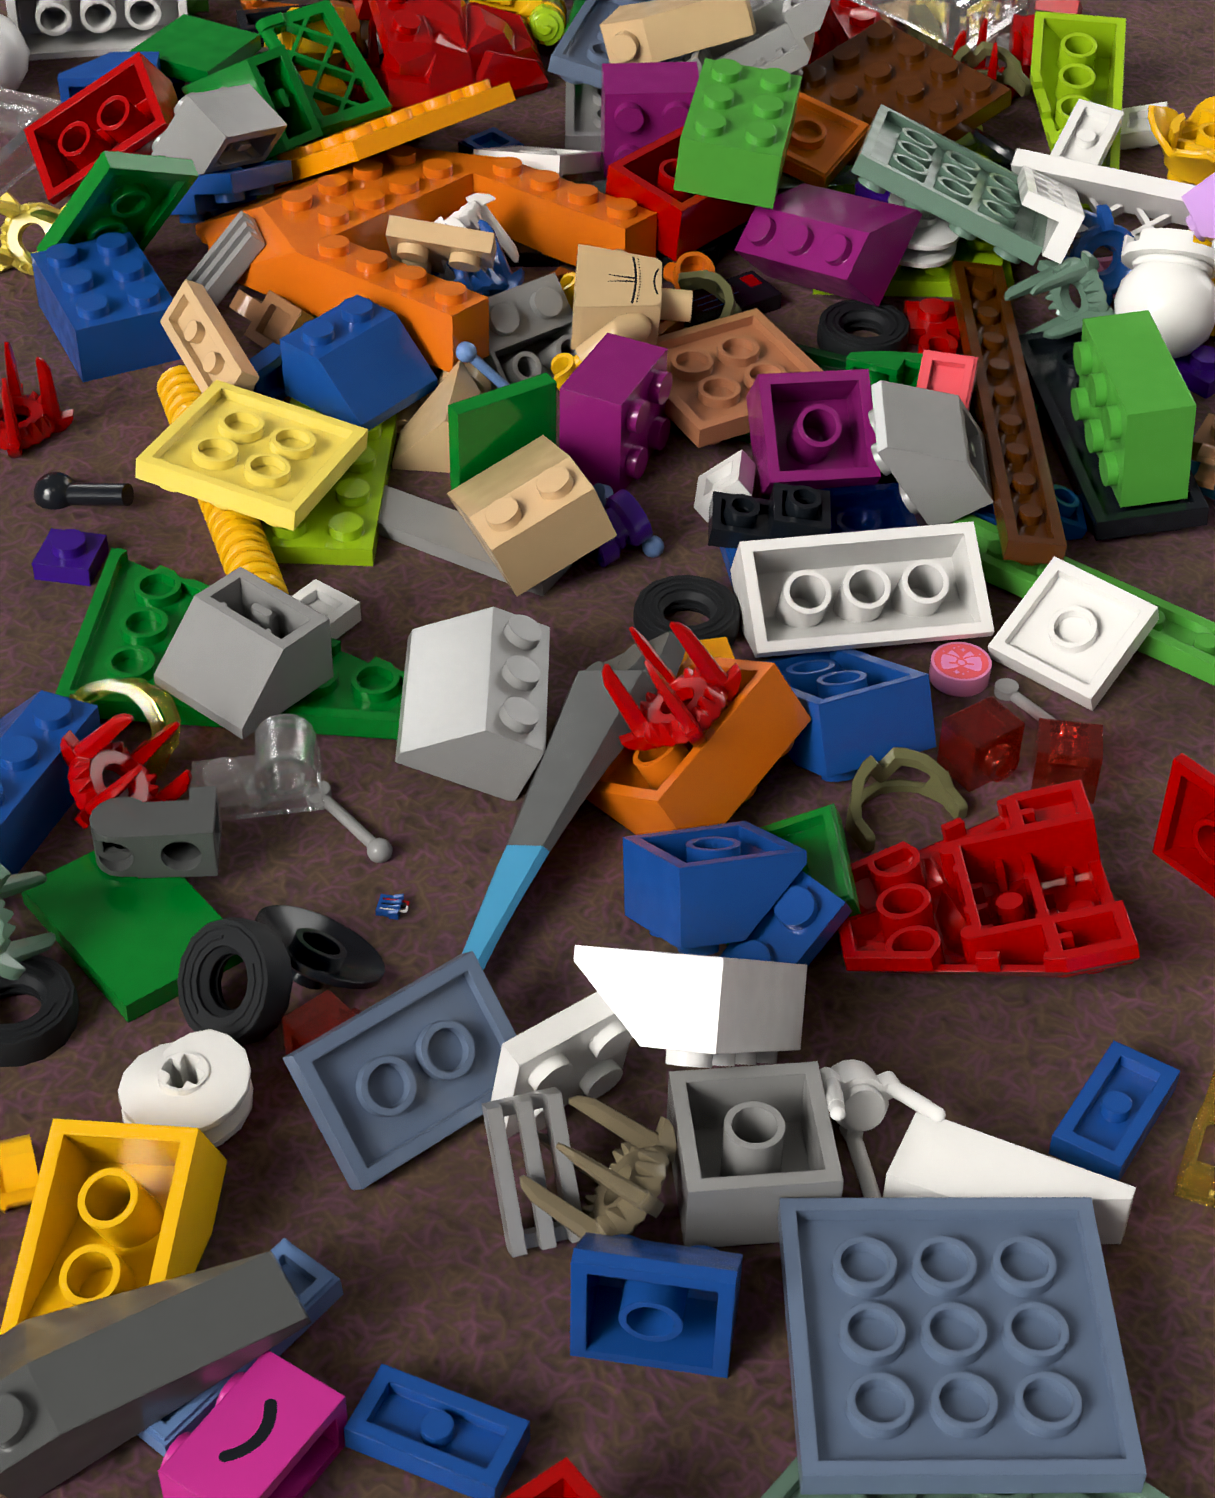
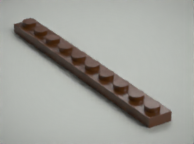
M953 260L949 281L963 353L966 356L978 357V368L972 400L977 425L985 438L994 499L993 508L1003 559L1013 560L1028 566L1049 564L1054 556L1063 560L1067 543L1011 301L1004 300V295L1008 288L1003 266Z

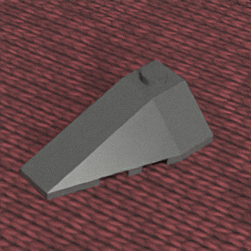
M271 1251L26 1319L0 1335V1493L7 1498L41 1497L310 1324L311 1320L276 1256Z

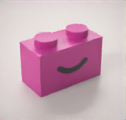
M266 1351L246 1372H238L227 1381L217 1398L215 1407L193 1432L187 1431L182 1433L170 1445L162 1460L161 1468L158 1470L163 1498H302L345 1447L344 1427L348 1422L345 1396L271 1351Z

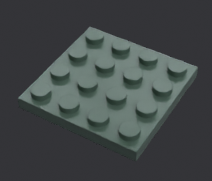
M880 105L851 170L852 173L859 176L858 181L873 192L884 194L887 190L904 199L903 204L906 207L917 209L923 214V217H930L933 214L949 222L948 227L950 230L962 238L973 241L978 237L992 244L995 253L1009 262L1020 264L1023 260L1033 266L1044 247L1048 217L1021 205L1017 182L1018 174L887 106Z

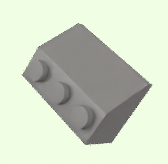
M493 606L412 629L407 640L395 762L507 801H515L546 751L550 627L540 624L528 616L513 614Z

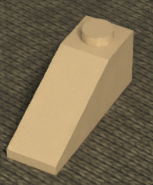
M653 0L619 6L600 24L610 63L661 62L751 36L757 32L750 0Z

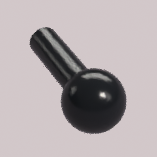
M50 472L43 475L37 481L33 493L36 504L50 510L63 509L71 505L130 506L134 500V490L129 483H76L69 475L62 472Z

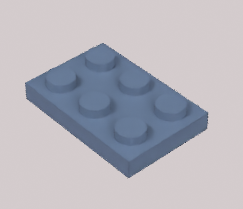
M470 951L462 953L282 1059L349 1187L352 1190H362L483 1114L481 1103L490 1102L492 1098L502 1043L517 1035L474 952Z

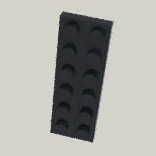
M1082 331L1060 339L1043 337V332L1019 335L1035 403L1041 404L1040 415L1072 488L1080 498L1084 515L1095 540L1125 538L1127 536L1161 531H1178L1183 528L1207 525L1209 506L1191 470L1187 499L1120 508L1112 487H1105L1101 481L1097 453H1089L1087 449L1083 422L1075 421L1072 413L1071 390L1072 388L1079 387V375L1075 370L1073 347L1075 342L1082 340Z

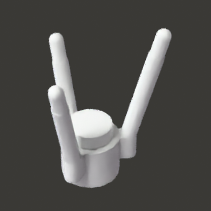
M855 1059L843 1060L831 1068L823 1067L820 1069L828 1110L831 1118L840 1125L839 1131L847 1143L863 1197L882 1198L863 1142V1131L871 1130L881 1123L889 1107V1100L892 1098L935 1122L944 1120L946 1116L945 1111L931 1100L900 1083L892 1071H885L876 1075L873 1069L865 1062Z

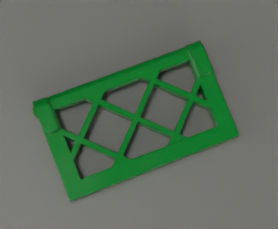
M322 0L285 13L279 12L257 21L255 28L269 50L282 45L277 34L289 32L297 35L292 49H287L292 63L318 71L313 85L309 86L304 83L294 66L323 135L320 138L391 113V103L330 0ZM323 20L332 36L307 27L310 23ZM303 38L328 46L323 61L297 53ZM334 49L342 52L353 72L328 64ZM324 74L350 82L344 97L318 89ZM354 86H361L370 101L360 104L349 100ZM314 99L337 106L339 110L338 112L323 116Z

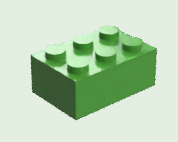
M705 58L680 137L673 190L773 209L793 131L802 76L789 74L780 68L761 69L740 65L732 59L722 58L714 60Z
M1149 310L1084 318L1082 322V340L1075 342L1073 347L1075 370L1079 375V387L1072 388L1071 408L1075 421H1082L1085 426V441L1089 453H1097L1103 485L1105 487H1112L1120 508L1187 499L1197 405Z

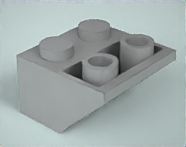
M250 84L228 88L221 87L216 90L199 93L191 92L181 98L174 108L175 116L166 131L161 133L153 142V152L151 155L192 159L198 174H207L266 160L287 127V124Z
M555 272L489 297V356L483 360L510 384L546 372L554 379V374L551 371L552 359L560 353H569L572 356L577 354L576 350L571 349L573 312ZM491 382V390L497 389L498 387Z
M883 380L871 385L873 409L868 411V417L876 434V443L871 445L872 455L880 471L885 476L892 473L898 481L901 498L911 514L920 513L928 525L949 524L994 502L984 434L958 395Z
M240 566L193 597L154 673L155 685L239 738L244 739L334 677L330 620L328 617Z

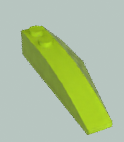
M1035 11L1030 82L1050 152H1052L1078 99L1122 111L1126 18ZM1121 127L1101 166L1119 169ZM1081 203L1082 209L1093 212L1089 205Z

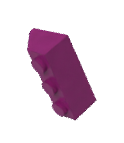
M803 183L777 195L773 209L755 206L734 251L766 276L879 307L923 214L917 209Z

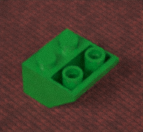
M284 44L247 58L181 88L185 96L191 92L199 93L216 90L221 87L228 88L250 84L287 124V127L266 160L323 135Z

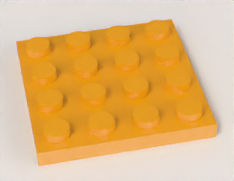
M485 79L276 156L277 160H291L293 180L274 184V187L364 159L516 101L510 82L491 88L489 80Z

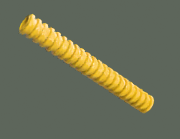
M185 365L169 368L161 375L157 382V392L170 425L202 394ZM198 499L225 574L228 575L241 566L289 594L261 521L232 510L217 508L209 502Z

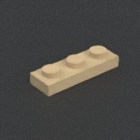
M185 279L161 318L160 323L201 393L215 380L254 391L255 384L260 377L204 286Z

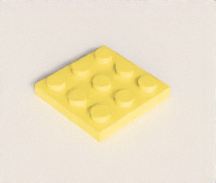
M215 380L136 458L135 478L158 485L166 491L179 492L209 502L220 509L232 510L262 520L270 526L283 527L294 531L367 448L368 429Z

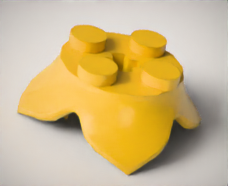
M1215 96L1207 98L1198 104L1187 120H1185L1186 117L1183 112L1178 114L1176 110L1166 106L1149 105L1148 120L1152 133L1159 142L1164 155V165L1168 169L1167 179L1198 185L1215 172Z

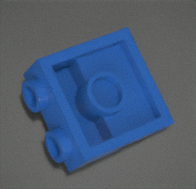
M291 160L262 161L212 173L198 174L199 177L170 215H179L180 223L203 222L209 219L208 212H210L211 216H217L238 207L239 204L257 199V195L275 193L274 184L293 180Z

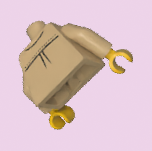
M578 244L576 273H567L560 280V285L573 312L571 349L576 350L577 354L572 356L569 353H560L552 359L551 371L554 374V380L557 382L558 390L560 391V387L607 332L656 345L660 320L690 322L693 290L662 288V262L657 258L628 253L622 249L611 250Z

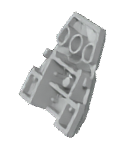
M750 0L757 30L754 35L681 55L669 62H697L699 76L705 58L714 60L722 58L732 59L740 65L761 69L780 68L789 74L801 76L803 74L802 67L808 64L811 56L815 32L821 29L830 0Z

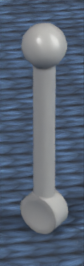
M1001 678L995 682L994 695L997 698L1013 702L1067 742L1068 749L1072 754L1085 756L1091 751L1093 744L1088 734L1073 732L1019 692V684L1015 680Z
M316 780L306 786L307 800L313 804H321L367 847V855L371 861L384 863L391 858L393 847L390 842L384 838H375L332 798L331 787L328 782Z

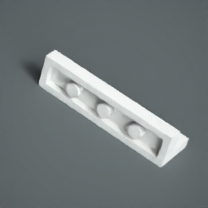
M1016 149L1011 164L1012 172L1019 175L1024 165L1076 189L1080 203L1089 205L1093 213L1097 214V205L1107 204L1113 218L1122 213L1136 215L1142 226L1131 231L1135 240L1140 239L1141 229L1162 228L1169 223L1188 226L1185 218L1190 213L1181 196L1196 185L1034 151ZM1081 224L1075 237L1080 238L1079 233L1088 230V227Z
M1023 165L1017 177L1021 205L1048 217L1044 247L1041 251L1042 256L1061 264L1085 218L1077 191Z

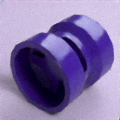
M620 489L606 498L605 511L617 536L588 553L601 567H606L619 559L621 550L626 547V544L636 547L653 537V530L647 515L634 496L625 489Z

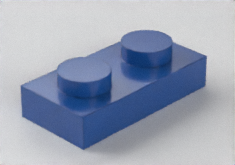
M801 870L747 939L730 943L719 957L805 964L808 967L852 910L845 901Z
M1113 1040L1052 1134L1048 1154L1069 1164L1120 1181L1176 1090L1181 1070Z
M381 1364L344 1427L345 1447L471 1498H500L530 1441V1421L388 1365Z

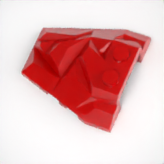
M352 0L357 19L370 20L371 17L374 19L384 53L377 81L392 105L391 113L485 79L489 80L491 88L510 82L515 98L547 89L549 81L529 23L518 14L477 2L465 3L464 0Z
M1081 779L1018 792L997 801L999 816L969 829L965 828V822L960 817L941 825L943 840L920 850L903 841L851 863L861 914L852 917L848 916L838 928L846 970L873 973L942 975L975 972L996 976L1068 978L1132 965L1133 961H1137L1140 958L1138 942L1123 900L1115 901L1100 859L1094 816Z

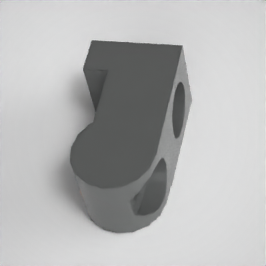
M217 786L190 787L189 800L142 802L133 797L121 796L108 799L92 810L89 821L96 863L102 872L111 876L138 878L218 876L222 827Z

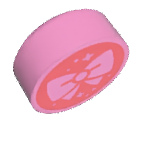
M966 642L945 643L937 647L931 655L929 679L936 689L947 695L955 697L974 696L987 688L992 661L985 650L974 644Z

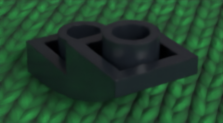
M775 482L769 500L745 494L713 491L709 506L708 546L738 548L740 541L830 534V491L814 489L805 485L794 486Z

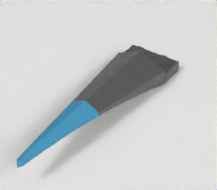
M669 631L648 642L676 677L686 650L677 637ZM636 644L629 647L626 652L608 661H597L585 671H578L560 708L546 743V751L537 765L462 952L473 951L483 970L519 902L549 852L591 790L625 747L621 744L619 736L631 732L603 684L601 671L604 664L611 666L639 707L641 701H646L645 694L647 692L656 694L657 688L652 682L644 664L646 660Z

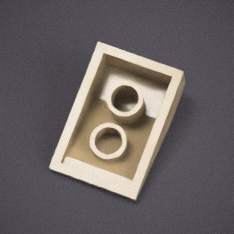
M544 435L447 493L453 505L517 597L617 536L595 488L573 459Z

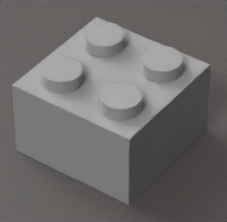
M818 1061L669 1071L667 1119L674 1127L677 1143L673 1162L671 1161L684 1246L705 1245L724 1247L779 1242L777 1218L779 1198H842L844 1180Z

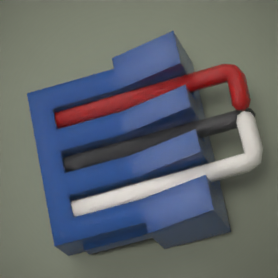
M404 893L394 894V896L381 894L375 913L378 916L398 920L401 912L406 913L408 911L410 901L404 900Z

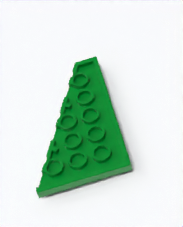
M111 548L55 694L97 705L100 719H111L115 715L126 713L133 715V721L170 724L178 720L181 725L222 727L155 685L154 673L193 597L209 587V585L195 579L182 578L176 571L162 565L151 570L128 560L127 550ZM331 638L334 677L257 729L397 740L404 671H400L392 663L376 656L370 662H366L341 651V641Z

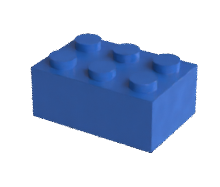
M116 232L105 233L95 240L76 244L59 243L50 246L47 250L31 253L38 304L82 382L181 359L160 323L173 298L130 232L122 234Z

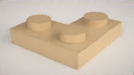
M389 215L385 236L392 259L407 265L422 267L429 274L432 272L445 274L447 261H449L448 264L452 268L466 272H477L480 270V266L493 268L497 250L495 233Z

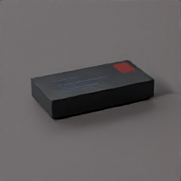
M753 270L725 279L731 285L735 302L742 312L757 308L763 314L781 308L782 293ZM704 289L693 290L690 322H684V326L688 328L718 319L725 304Z

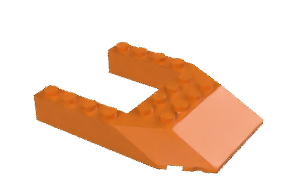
M398 145L364 159L306 177L276 190L275 193L261 196L195 226L197 236L202 243L208 245L209 251L237 214L243 211L255 219L266 245L250 263L249 268L237 283L265 295L271 290L305 312L317 317L338 306L345 299L358 294L396 313L427 363L450 372L459 361L455 350L461 342L468 341L473 343L480 358L484 359L489 356V297L467 289L460 282L447 281L429 274L422 267L407 265L392 259L385 236L389 215L434 222L441 216L446 220L467 203L465 197L474 193L490 194L496 199L486 205L511 239L541 252V254L576 267L578 244L611 250L622 249L628 253L656 258L657 212L637 206V202L632 199L615 198L601 193L593 185L576 184L560 178L557 172L538 170L522 164L520 159L515 157H493Z

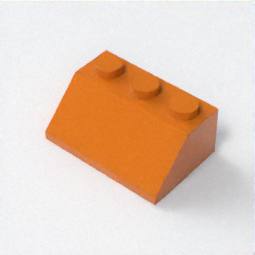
M690 656L679 667L676 678L684 675L685 668L688 667L694 670L696 667ZM713 657L725 673L737 663L741 669L742 680L738 693L729 703L726 701V706L720 711L719 718L711 723L709 729L703 731L707 741L698 747H694L688 741L673 747L662 746L647 751L631 750L624 747L586 799L635 835L726 823L739 806L754 795L758 783L778 759L791 750L797 736L811 721L810 716L775 663ZM692 698L688 699L684 704L687 706Z

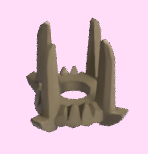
M576 1095L568 1098L570 1105L626 1141L621 1144L622 1150L614 1149L612 1152L616 1162L611 1163L608 1168L584 1153L558 1142L556 1148L574 1163V1168L598 1184L594 1195H585L584 1200L587 1206H583L581 1208L582 1211L525 1175L519 1177L520 1188L532 1203L580 1239L586 1232L609 1236L632 1233L639 1223L645 1220L647 1214L657 1218L665 1205L657 1197L661 1194V1187L666 1179L669 1161L673 1162L677 1149L674 1127L667 1118L660 1116L656 1131L593 1097ZM537 1130L539 1142L550 1150L548 1135Z

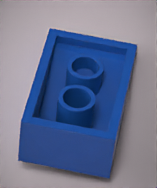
M854 649L784 655L762 661L776 664L811 718V721L795 739L793 747L787 753L797 766L821 775V779L824 781L841 782L854 779L859 767L866 758L872 755L877 761H880L893 747H903L918 752L937 747L929 674Z

